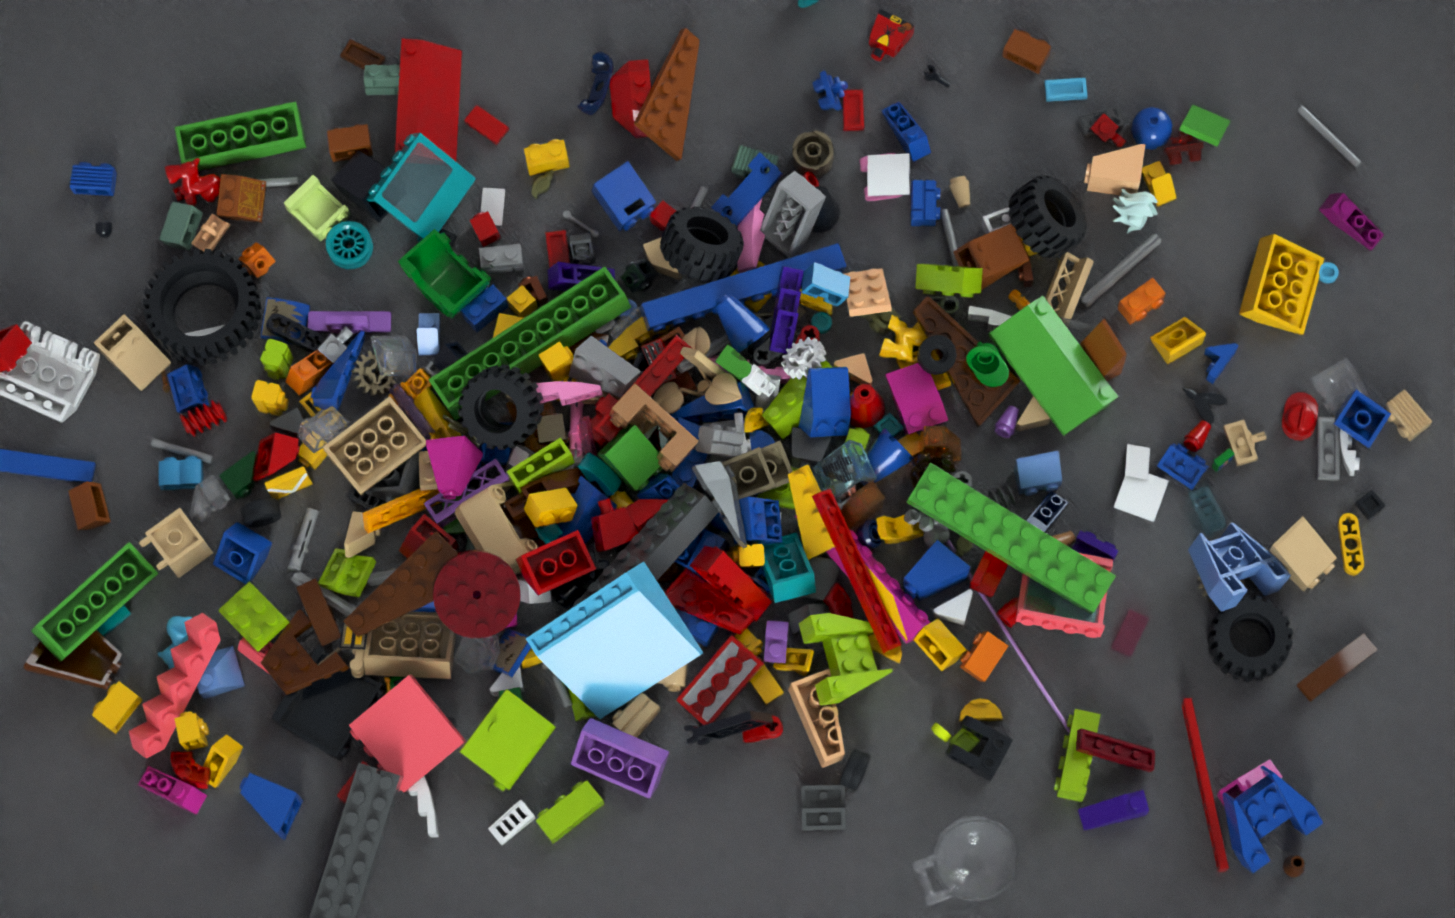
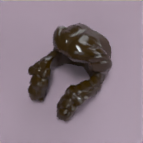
M920 452L918 458L912 460L913 468L910 477L913 487H916L930 463L952 475L956 471L952 452H945L941 454V457L931 458L927 452Z

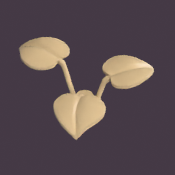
M695 328L682 338L693 349L699 350L704 355L708 353L710 338L703 328ZM698 368L704 380L699 382L697 392L686 388L679 389L675 382H668L656 391L653 400L668 414H672L678 411L684 402L682 392L695 395L698 398L705 395L706 400L713 405L737 401L742 398L737 381L732 374H719L711 382L706 374Z

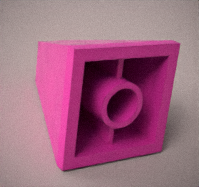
M466 436L426 440V447L438 491L443 494L445 499L449 500L455 499L456 496H461L482 459L483 452Z

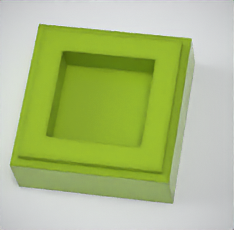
M962 728L949 742L970 752L980 743V740Z

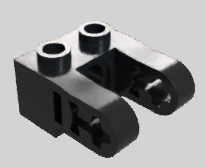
M966 715L960 726L987 742L982 753L977 757L957 745L950 744L945 755L971 769L972 772L991 781L1013 739Z

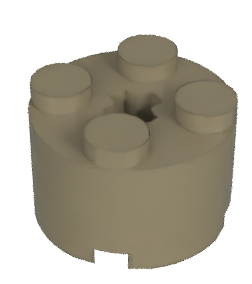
M820 131L800 134L795 139L792 149V160L795 169L801 175L810 171L817 179L825 175L831 169L834 160V149L831 139Z

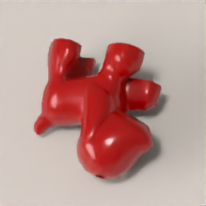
M195 158L193 161L184 162L180 165L165 166L170 184L176 183L181 178L182 185L173 188L177 201L185 199L186 204L195 206L197 203L196 194H200L207 202H214L219 195L221 178L215 174L199 176L198 163L200 158Z

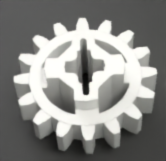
M807 337L804 342L802 339H799V343H793L792 349H786L788 354L782 356L784 361L781 364L787 375H790L792 379L797 377L800 380L803 375L807 378L809 369L821 368L820 362L826 360L824 355L827 353L820 341H817L816 338L811 340Z

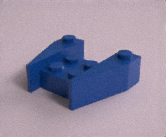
M1265 766L1260 767L1265 777L1235 799L1225 792L1222 794L1232 849L1241 865L1252 873L1271 861L1259 839L1283 822L1290 819L1293 827L1304 835H1308L1323 824L1315 807Z

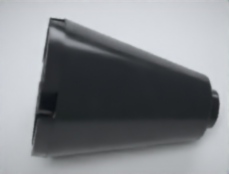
M817 186L815 188L819 189L826 198L812 231L824 233L831 230L838 222L840 207L825 187Z

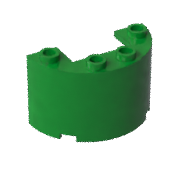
M434 229L405 254L398 263L405 274L412 278L419 291L440 312L452 319L490 285L489 281L491 278L485 271L480 272L476 267L471 269L468 266L469 262L463 255L460 254L458 256L453 252L449 244L451 240L443 232L440 234Z

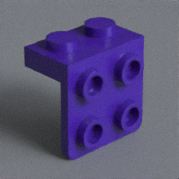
M1080 530L1072 547L1073 550L1082 554L1113 559L1114 562L1119 550L1115 549L1116 547L1112 543L1107 541L1103 543L1096 539L1097 537L1093 533Z

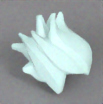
M1123 188L1121 189L1122 192L1119 199L1115 197L1113 199L1117 204H1114L1113 207L1121 214L1113 222H1122L1128 225V234L1131 231L1141 230L1147 221V217H1153V215L1158 214L1153 205V202L1157 203L1158 201L1149 192L1128 193Z

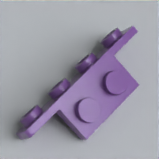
M310 311L308 313V328L315 332L340 333L345 326L353 333H359L360 331L391 332L392 314L390 311Z

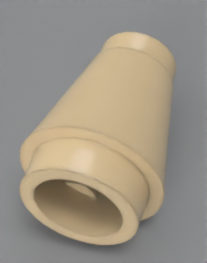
M966 176L950 179L949 187L958 207L970 206L969 180L966 179Z

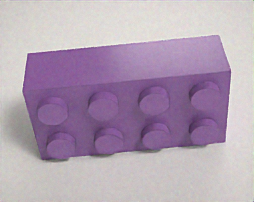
M590 718L581 731L571 765L650 799L659 785L669 751Z

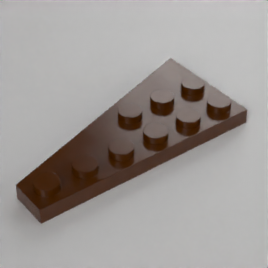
M927 296L916 307L913 314L927 338L941 335L951 340L957 353L956 361L947 371V374L977 427H979L1018 385L1020 380L1009 371L1007 381L1001 386L989 387L982 384L966 361L968 352L977 346L978 341L933 299ZM934 349L939 360H941L943 357L942 352L938 349Z

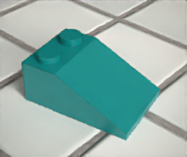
M797 533L782 536V543L763 545L765 563L762 567L775 603L816 593L814 572Z

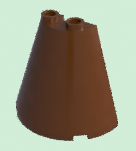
M96 630L61 662L40 641L28 657L23 669L107 690L113 680L109 676L111 673L116 675L122 665L118 662L122 654Z

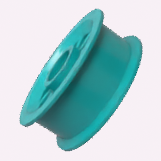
M345 221L335 225L329 231L326 238V249L335 265L351 270L357 269L368 262L373 253V242L368 230L363 225L354 221ZM347 243H354L353 247L345 248Z

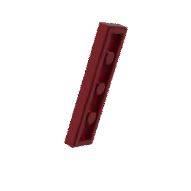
M1082 728L1077 730L1076 751L1146 772L1154 771L1155 750Z

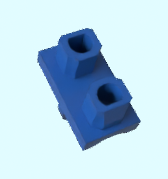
M826 71L820 72V78L812 82L814 90L818 94L823 91L826 92V96L818 99L820 108L824 111L832 108L837 111L843 109L839 97L845 96L844 90L848 88L847 82L840 81L839 77L832 78L831 75H827Z

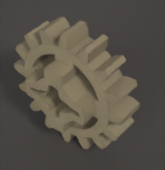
M375 350L373 354L371 351H367L365 356L362 354L358 357L360 361L353 363L357 368L351 370L352 373L356 374V377L352 380L359 382L356 386L357 389L360 387L364 388L363 394L370 391L371 396L376 395V392L380 396L384 394V391L388 392L391 390L389 385H395L396 382L392 378L398 376L397 373L393 372L397 366H391L390 363L393 359L389 358L387 360V353L384 352L379 355V350ZM368 360H370L369 366H368V367H363L364 364H365ZM386 379L384 384L379 386L380 381Z

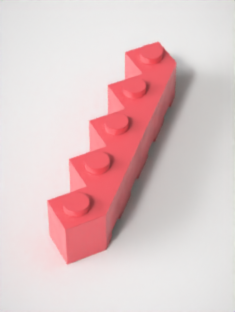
M204 613L184 622L188 640L170 649L174 668L157 676L161 694L143 703L147 722L129 731L133 749L146 759L165 749L176 728L174 718L180 717V714L184 712L220 642L217 623Z

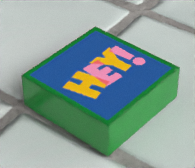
M1227 449L1218 456L1212 464L1215 472L1217 473L1233 459L1235 453L1231 449Z

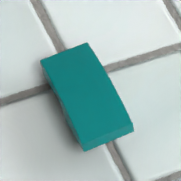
M587 453L578 465L589 482L596 480L607 497L614 495L622 483L610 467L591 453Z

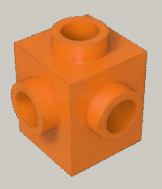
M256 242L251 247L246 248L242 252V256L238 258L242 263V267L248 270L249 275L252 274L257 278L265 275L269 267L276 262L269 252Z

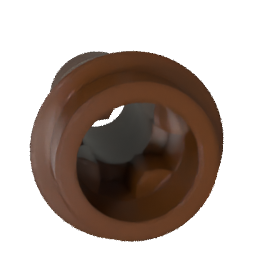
M1295 855L1287 857L1283 863L1285 873L1290 877L1302 875L1305 870L1303 858ZM1293 861L1298 862L1300 866L1296 867Z

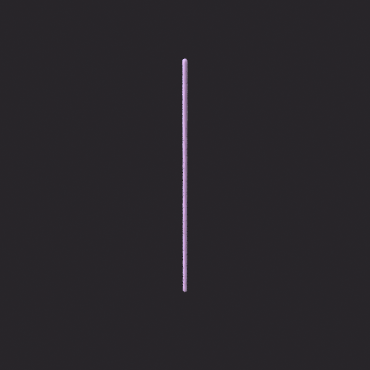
M948 540L947 544L951 551L955 554L956 549L954 548L951 541ZM969 572V579L972 580L973 576ZM978 592L1063 726L1070 733V727H1066L1067 722L1005 625L997 617L996 611L987 597Z

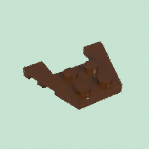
M301 609L296 612L290 623L261 661L263 667L286 695L312 685V682L319 679L332 677L331 674L338 671L344 672L349 669L337 652L318 666L304 650L296 638L313 625Z

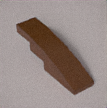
M1363 633L1296 686L1311 702L1373 655L1378 649Z

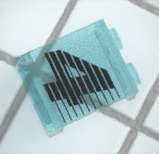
M848 440L812 467L815 474L814 477L821 490L831 489L837 503H841L839 496L861 480L872 483L877 479L862 444L852 440Z

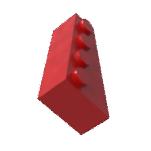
M704 546L689 565L712 587L754 616L753 621L757 622L772 602L767 597L768 593L761 587H757L753 582L754 580L745 574L724 551L716 546L714 548Z

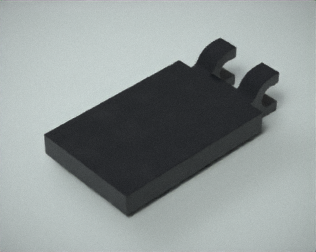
M747 711L700 727L687 725L684 726V730L693 732L692 737L686 739L688 744L698 742V745L703 746L712 740H720L773 723L772 714Z

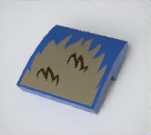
M267 297L261 339H273L294 345L270 333L266 328V322L272 314L278 313L307 327L310 305ZM276 319V320L273 322V323H274V326H273L274 328H277L278 326H280V325H279V320ZM286 324V326L283 327V333H285L286 329L288 328V324ZM297 328L290 329L291 337L295 339L300 338L301 333ZM305 333L304 338H303L302 341H301V342H303V343H304V341H305L306 333Z
M506 629L484 665L500 674L503 673L513 677L531 649L526 640L529 636Z

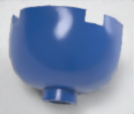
M1155 107L1144 108L1138 112L1131 126V135H1133L1136 144H1145V149L1149 150L1166 145L1172 134L1171 118L1165 111Z

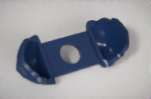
M601 51L592 56L593 68L591 70L596 76L589 99H584L577 105V108L590 116L596 113L603 105L614 69L612 58ZM604 82L603 88L597 91L598 85Z

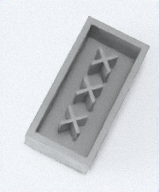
M794 170L778 184L760 231L765 234V238L788 258H791L806 245L826 196Z

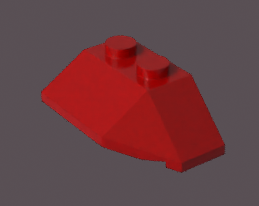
M648 59L628 61L610 80L613 119L635 138L648 137L633 124L651 90Z

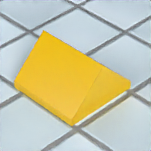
M1183 317L1151 336L1150 339L1168 365L1203 344L1206 333L1188 318Z

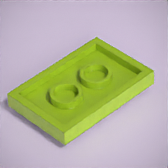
M250 581L218 609L220 614L257 652L290 623Z

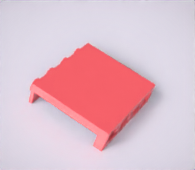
M408 675L349 724L352 729L350 730L351 735L357 741L361 740L365 745L363 749L371 758L374 756L377 759L379 769L404 776L399 789L403 793L407 792L409 788L457 748L467 742L413 675Z

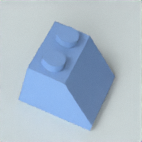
M1058 451L1016 459L1014 474L1019 495L1025 494V496H1030L1038 493L1037 491L1045 489L1047 492L1057 490L1061 486L1062 474Z

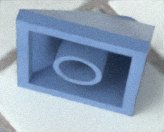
M234 646L214 652L197 685L199 694L203 699L245 686Z

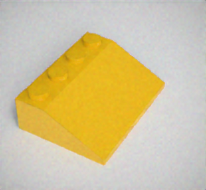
M1276 234L1260 238L1239 314L1257 323L1303 335L1320 276V266L1323 264L1324 258Z

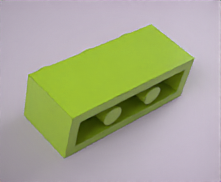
M560 437L506 472L511 483L520 494L522 493L521 487L544 476L563 471L575 462L572 453Z
M588 780L584 783L580 781L572 787L570 794L560 796L554 802L556 805L551 809L545 808L537 815L538 819L535 821L552 844H554L604 805V801Z

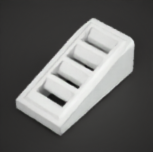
M519 800L491 825L488 830L503 846L532 822L535 816L525 803ZM521 809L526 817L524 819L518 814V810ZM512 815L520 822L518 825L510 818ZM506 820L513 828L511 831L504 825ZM499 826L507 834L505 837L497 830Z

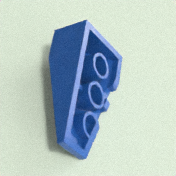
M360 331L347 349L320 379L318 387H313L311 393L313 406L338 414L352 376L351 370L355 367L353 363L357 361L365 340L364 331Z
M737 381L742 395L741 399L727 404L713 405L703 395L670 415L677 422L680 417L694 424H699V421L712 423L717 422L719 419L734 420L735 413H742L743 419H745L748 410L754 408L748 388L742 382Z

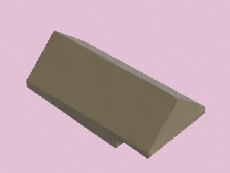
M781 441L763 448L758 447L722 462L725 467L729 465L735 474L733 480L737 485L739 499L753 497L789 483L788 474L793 472Z

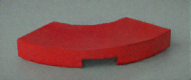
M834 583L823 601L828 605L832 614L854 619L852 603L848 594L838 583Z
M171 752L170 760L175 775L181 781L193 787L208 789L211 776L210 768L197 764L193 759L192 752Z

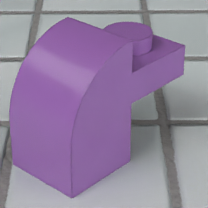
M767 620L764 662L786 663L789 622Z

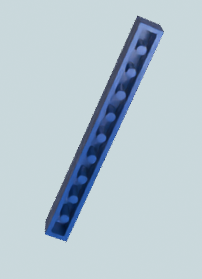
M839 243L642 303L640 311L647 331L660 332L666 329L665 326L671 324L679 326L686 323L685 320L690 318L698 320L704 318L705 314L710 312L717 314L715 306L718 304L716 301L725 294L728 297L733 295L743 305L745 301L749 300L753 302L760 301L767 294L772 293V296H776L782 266L805 271L815 262L841 273L847 266Z

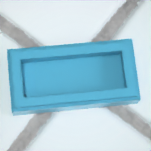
M1086 78L1045 80L1044 82L1046 102L1083 100L1088 97Z

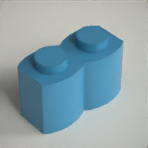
M196 456L185 457V460L167 457L164 458V461H159L160 489L203 488L202 460Z

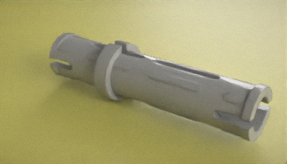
M306 508L296 544L291 549L293 553L287 567L289 570L301 571L304 557L309 551L307 549L319 515V511Z

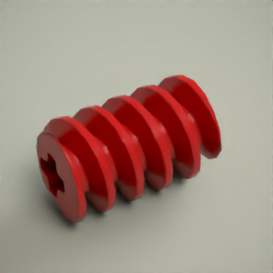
M219 399L218 404L210 400L211 407H208L205 403L202 404L203 411L195 407L194 415L188 410L187 418L182 414L179 415L188 436L189 433L194 437L197 436L196 429L204 433V426L211 430L212 422L219 426L220 418L225 423L227 422V416Z

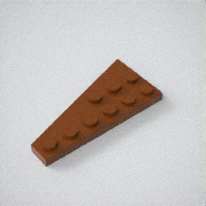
M687 28L680 30L633 123L676 161L682 160L700 42Z

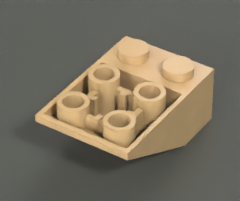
M125 314L94 342L97 349L141 392L172 363Z

